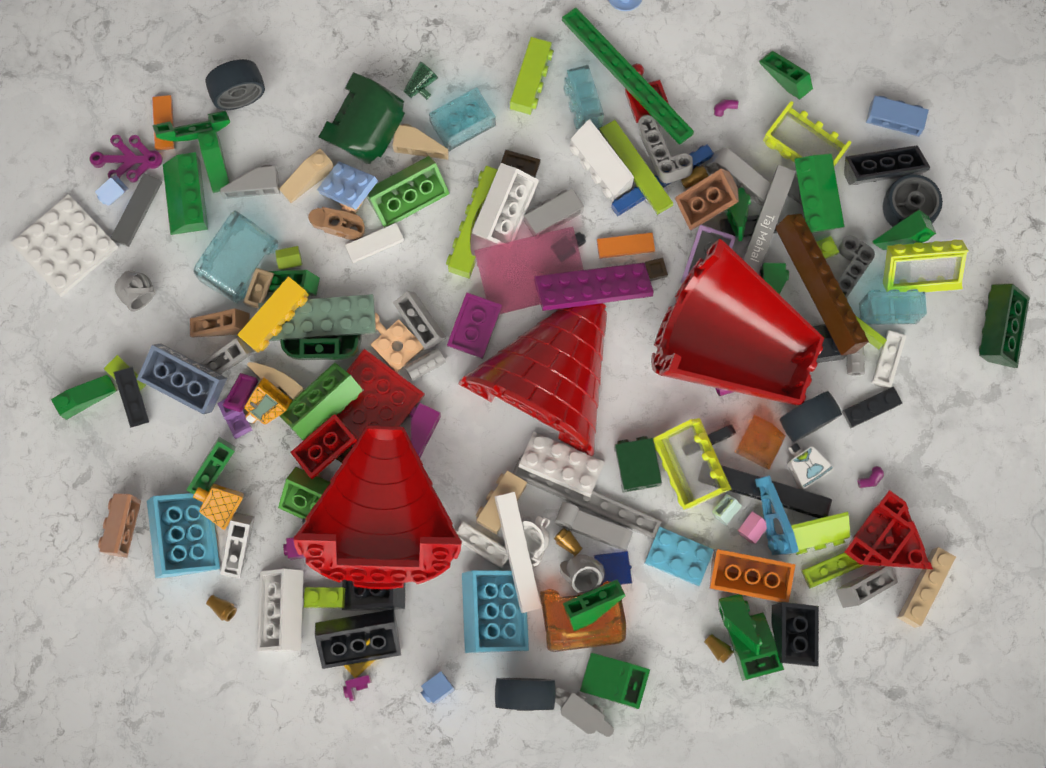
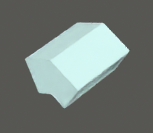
M726 494L712 513L716 519L726 526L742 505L735 498Z

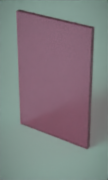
M573 227L474 250L486 299L502 305L500 314L540 305L534 282L535 276L584 270Z

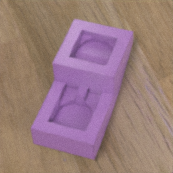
M225 399L217 403L235 439L253 431L250 423L246 420L244 411L241 413L225 408L223 406Z

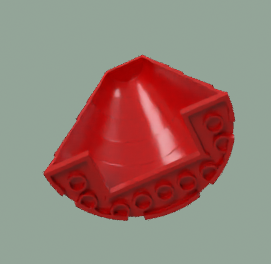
M600 303L556 309L554 313L538 322L536 326L462 377L458 385L491 403L494 397L499 398L559 431L558 440L593 457L607 321L606 305Z
M366 426L355 445L342 461V465L331 478V483L305 518V523L294 536V546L299 555L303 554L305 563L310 568L339 583L345 579L353 581V586L395 589L403 588L406 582L413 581L416 584L427 582L450 568L451 561L457 559L460 554L462 540H460L456 533L453 522L434 490L433 483L424 469L423 463L414 449L405 428L397 426Z

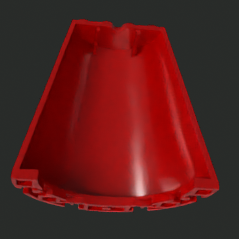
M718 239L707 250L705 260L700 258L674 296L676 297V303L673 307L670 306L654 342L657 352L652 353L651 356L652 370L664 377L792 405L803 404L806 399V390L812 382L810 372H813L817 367L818 363L816 361L818 355L822 352L824 337L723 240Z

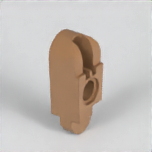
M326 207L313 209L309 213L308 218L314 228L324 230L325 233L354 241L362 238L365 234L363 220L356 214ZM333 220L340 221L337 225H331ZM355 226L358 230L356 231L351 228Z

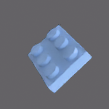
M339 161L325 180H323L317 191L321 195L356 210L378 180L373 175Z

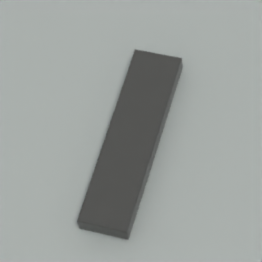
M145 173L143 174L111 236L113 241L127 247L130 246L162 184L161 180Z

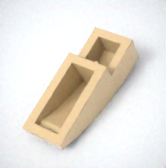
M253 362L247 364L249 369L260 380L265 377L280 391L282 390L292 401L304 391V388L295 380L274 368Z

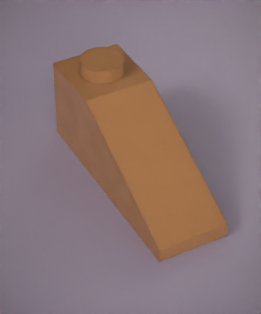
M234 308L190 318V337L236 335L250 321V313Z

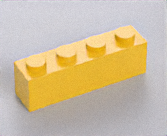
M288 276L237 335L257 353L264 351L270 344L269 340L281 332L282 325L294 317L295 310L307 302V297L309 296L307 291Z

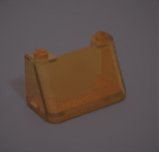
M611 581L604 582L601 586L608 584ZM554 589L540 591L546 645L549 651L560 652L619 644L626 639V619L622 600L594 623L574 631L567 618L563 603L580 595L560 597L559 592Z

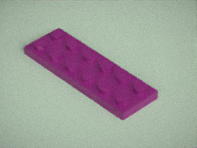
M644 262L540 275L534 278L542 311L653 297L654 294Z

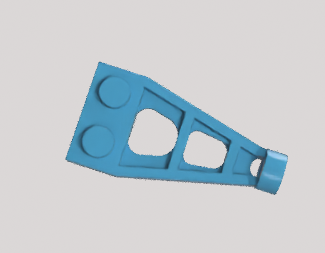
M770 475L755 479L756 486L759 487L761 493L764 520L767 526L768 548L772 555L799 552L793 529ZM771 502L775 509V513H772ZM774 518H778V520L780 521L783 533H776L774 528Z

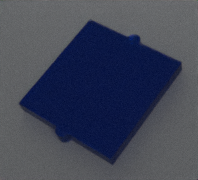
M628 551L594 555V558L605 569V576L599 587L614 580H618L620 585L632 584L630 570L632 566L629 563Z

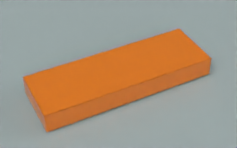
M171 95L152 97L154 125L171 121L174 127ZM154 132L156 151L175 149L174 141L156 138Z
M653 233L597 239L599 259L655 252Z

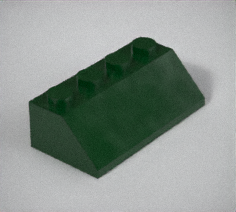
M993 284L988 294L989 302L985 311V324L982 328L979 356L990 363L1018 368L1030 297L1014 284Z

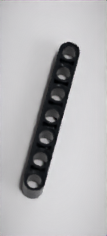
M703 461L698 481L719 488L715 479H712L710 476L711 469L707 461ZM721 465L732 489L729 490L730 492L762 501L760 489L756 486L755 479L760 478L759 476ZM772 481L783 508L816 518L828 517L832 499Z

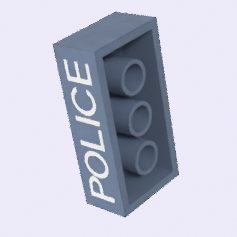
M163 344L151 346L137 377L138 381L203 415L213 411L228 379Z

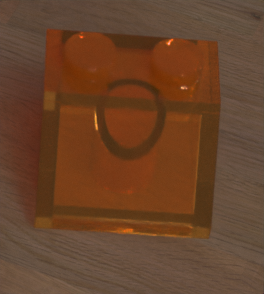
M754 414L734 453L769 470L786 436L771 422Z

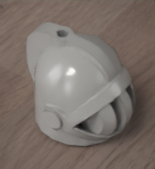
M133 270L125 271L115 283L117 296L130 311L142 309L155 295L151 280L143 273Z
M580 554L560 564L562 577L571 583L572 588L578 593H587L598 588L605 576L603 565L597 559L588 555Z

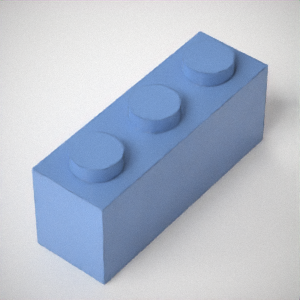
M874 96L870 103L866 123L919 137L925 128L929 110L924 109L920 105L913 106L906 104L904 101L890 100L885 96Z
M441 671L421 685L423 691L420 693L428 703L437 704L455 689Z

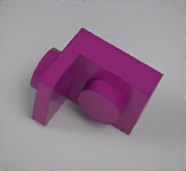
M370 675L345 681L346 686H343L345 698L354 701L353 688L356 687V691L368 688V684L372 683Z

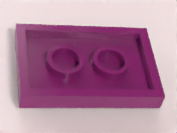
M466 292L447 347L483 359L502 305Z

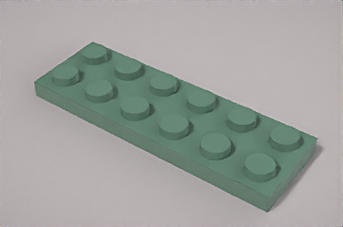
M374 295L308 299L302 307L299 306L295 310L294 317L282 325L281 332L277 336H273L269 341L376 333ZM258 303L259 309H260L265 303Z

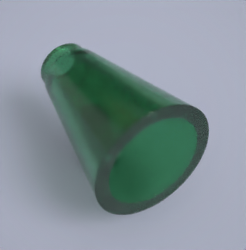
M420 61L403 92L410 98L419 93L428 100L431 94L425 88L437 80L438 76Z

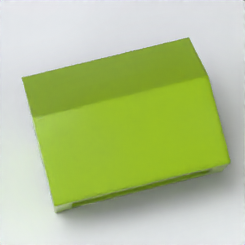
M299 246L275 250L279 270L303 264Z

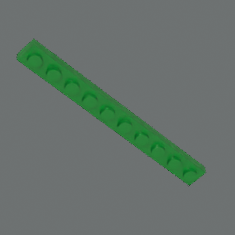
M574 8L562 17V22L679 145L694 134V130L577 8Z

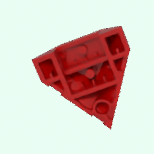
M890 490L872 510L844 551L846 555L860 565L933 569L926 556V550L915 523L909 514L906 501Z

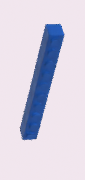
M708 144L700 146L697 151H692L689 154L693 160V169L713 156L714 153ZM654 175L663 188L671 184L662 183L658 176ZM635 187L630 193L622 195V198L615 199L612 202L611 208L618 217L646 198L640 189Z

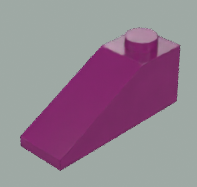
M419 403L418 407L414 406L410 417L412 418L411 442L419 458H421L441 418V413Z

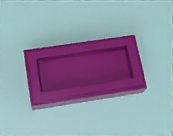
M240 373L223 406L242 413L259 382L258 379Z

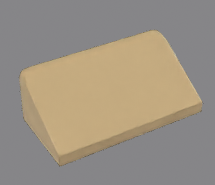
M256 267L243 301L244 305L259 308L258 303H264L274 273Z

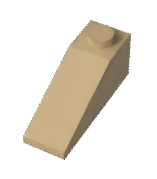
M402 124L397 128L393 140V150L395 153L424 157L430 156L431 158L449 160L448 149L409 124Z
M321 148L318 149L296 169L279 190L290 203L294 202L332 171V161Z

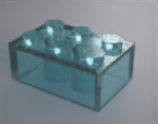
M589 65L567 70L563 89L565 96H569L570 102H568L570 112H574L575 115L573 119L575 128L580 129L590 119L599 130L603 124L604 113Z
M477 87L429 113L430 123L448 151L496 126V117Z
M897 289L889 290L888 292L871 290L859 302L860 319L868 325L917 324L927 314L925 292H919L918 289H911L907 292H900Z

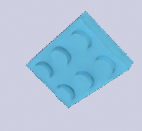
M659 527L644 564L700 586L714 549Z

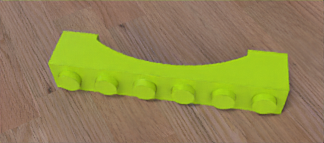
M485 166L484 171L479 173V185L473 189L471 195L473 201L467 205L465 211L467 217L465 221H461L459 226L461 233L459 238L456 237L452 246L454 248L453 254H449L446 261L450 273L468 279L471 277L476 263V256L472 255L470 248L472 230L498 169Z

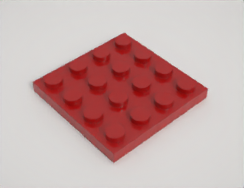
M364 349L346 371L363 391L337 416L358 440L366 426L400 427L411 414L414 406L416 407L423 399L425 393Z

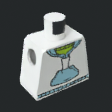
M797 442L788 448L794 458L787 463V466L798 489L805 490L834 470L833 466L814 447L803 451Z

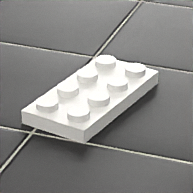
M533 432L518 467L590 497L605 462Z

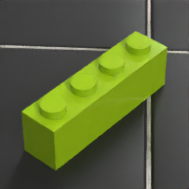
M530 37L510 100L511 110L531 115L533 109L536 110L539 101L536 97L538 93L542 92L544 85L542 78L547 76L549 69L547 62L552 60L554 50L551 49L552 42Z

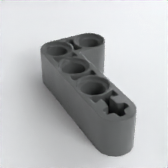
M851 235L846 236L838 247L839 253L851 261L838 279L839 286L846 298L875 257L873 248ZM845 244H850L852 249L846 248ZM861 254L867 255L868 260L863 259ZM851 268L856 269L858 274H853ZM841 283H845L848 289L842 288Z

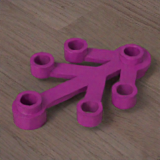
M113 135L110 138L111 144L117 147L124 155H103L101 152L96 151L89 158L95 168H101L106 163H123L118 169L110 170L108 178L110 179L113 174H117L120 179L127 172L126 177L130 182L138 181L139 177L149 168L156 169L162 164L161 154L155 150L149 151L141 143V139L137 135L130 136L129 143L143 155H135L123 143L119 135ZM119 139V142L114 143V140ZM134 139H138L137 143H132ZM151 157H155L154 161H149ZM136 163H142L136 170H129ZM131 174H136L134 178H130Z

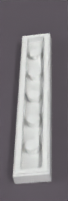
M515 492L494 496L520 611L525 613L540 609V599Z

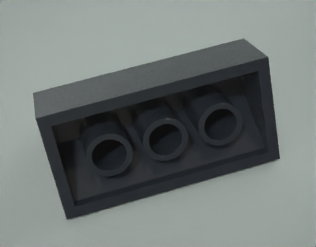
M916 145L845 156L844 176L849 185H858L895 179L909 174H923L930 170V166L919 146Z
M394 609L315 623V640L322 669L401 656ZM370 638V643L366 646V642Z

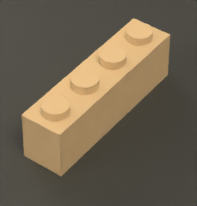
M940 547L931 551L928 561L933 569L921 570L897 617L898 619L914 628L922 626L956 556Z

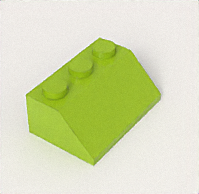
M848 512L791 525L799 552H796V555L808 553L807 549L815 548V551L827 548L826 544L833 543L834 546L845 544V540L850 538Z

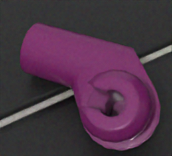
M721 100L714 106V115L722 117L724 110L738 109L739 101Z
M875 466L872 468V474L868 478H858V487L877 486L884 477L882 468Z

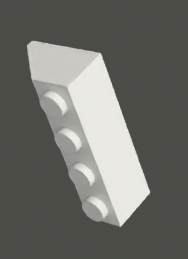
M589 119L571 138L569 148L573 155H577L580 158L583 168L590 171L593 181L596 184H600L603 188L602 192L605 197L614 201L631 191L634 176Z
M501 163L472 233L507 249H511L539 180L517 168Z
M277 569L260 572L258 652L301 651L303 570Z

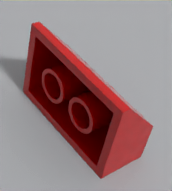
M334 414L290 453L307 475L313 479L353 445L357 439L345 423Z

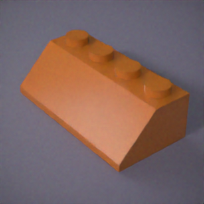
M714 549L709 588L789 603L795 564Z

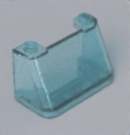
M233 211L195 265L193 272L201 283L238 304L246 296V282L264 255L275 253V250L278 248V240L239 212Z

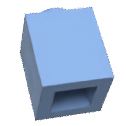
M115 175L95 192L100 202L109 206L129 188Z

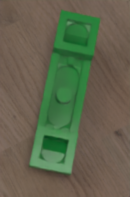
M225 110L208 114V121L173 127L170 121L152 126L156 138L167 141H191L198 139L197 134L216 130V132L220 131L230 123V119Z

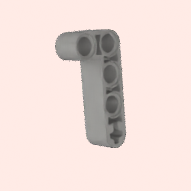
M649 115L641 117L639 119V134L659 180L667 184L690 176L693 171L692 157L686 153L671 157L655 119Z
M722 148L716 151L706 164V171L710 174L720 169L729 171L737 187H743L746 194H749L752 200L763 206L771 183L730 149Z
M562 502L555 520V524L624 551L627 550L633 534L627 528L582 512L577 506L567 502Z

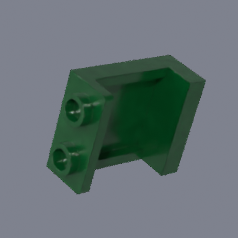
M642 436L636 438V441L629 442L628 439L617 441V444L614 445V452H616L622 482V493L661 486L662 480L653 438Z

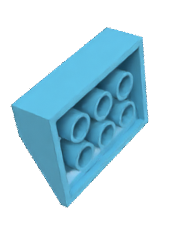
M192 493L152 496L147 500L155 579L220 569L215 523L199 512L203 502L193 498L194 494Z
M472 570L462 573L465 653L529 651L527 612L521 613L512 571Z

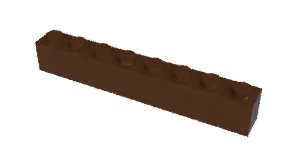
M802 214L787 215L775 229L841 356L855 354L869 340Z

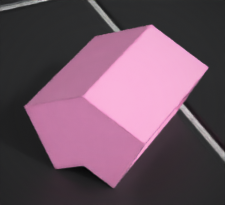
M751 512L738 529V532L746 540L756 544L767 529L766 521L759 515Z

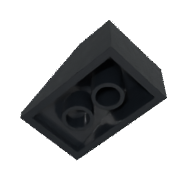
M342 580V587L345 588L343 611L405 609V583L403 588L368 589L353 586V581Z
M788 602L773 604L771 625L780 663L819 667V606Z

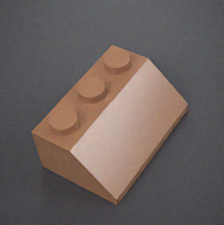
M720 169L676 196L675 200L689 229L693 230L739 202L738 188L731 173Z
M113 494V498H110L108 503V517L105 518L103 523L104 534L103 537H100L98 543L99 552L118 557H128L141 500L130 494Z

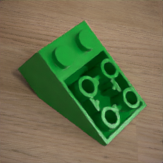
M764 612L750 616L754 618L756 624L755 632L760 634L762 640L759 655L753 653L727 629L742 681L784 670L783 663L779 661L776 643Z
M591 653L580 692L639 709L650 669Z

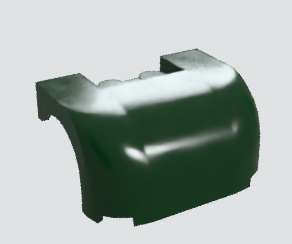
M353 72L345 86V89L349 91L347 97L344 99L333 122L326 121L318 137L326 143L346 151L362 162L371 164L377 157H382L405 114L403 112L404 101L381 84Z
M362 334L295 340L280 339V344L286 355L295 360H343L355 356L359 351Z

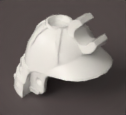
M537 516L535 524L529 521L522 523L532 566H537L542 561L544 551L549 545V532L546 528L549 526L550 520L545 517Z

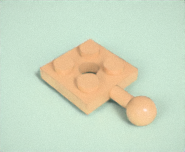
M375 312L376 329L381 335L370 345L395 372H399L424 347L399 319L386 329L379 322V315ZM394 342H401L403 348L400 351L393 350L392 345Z

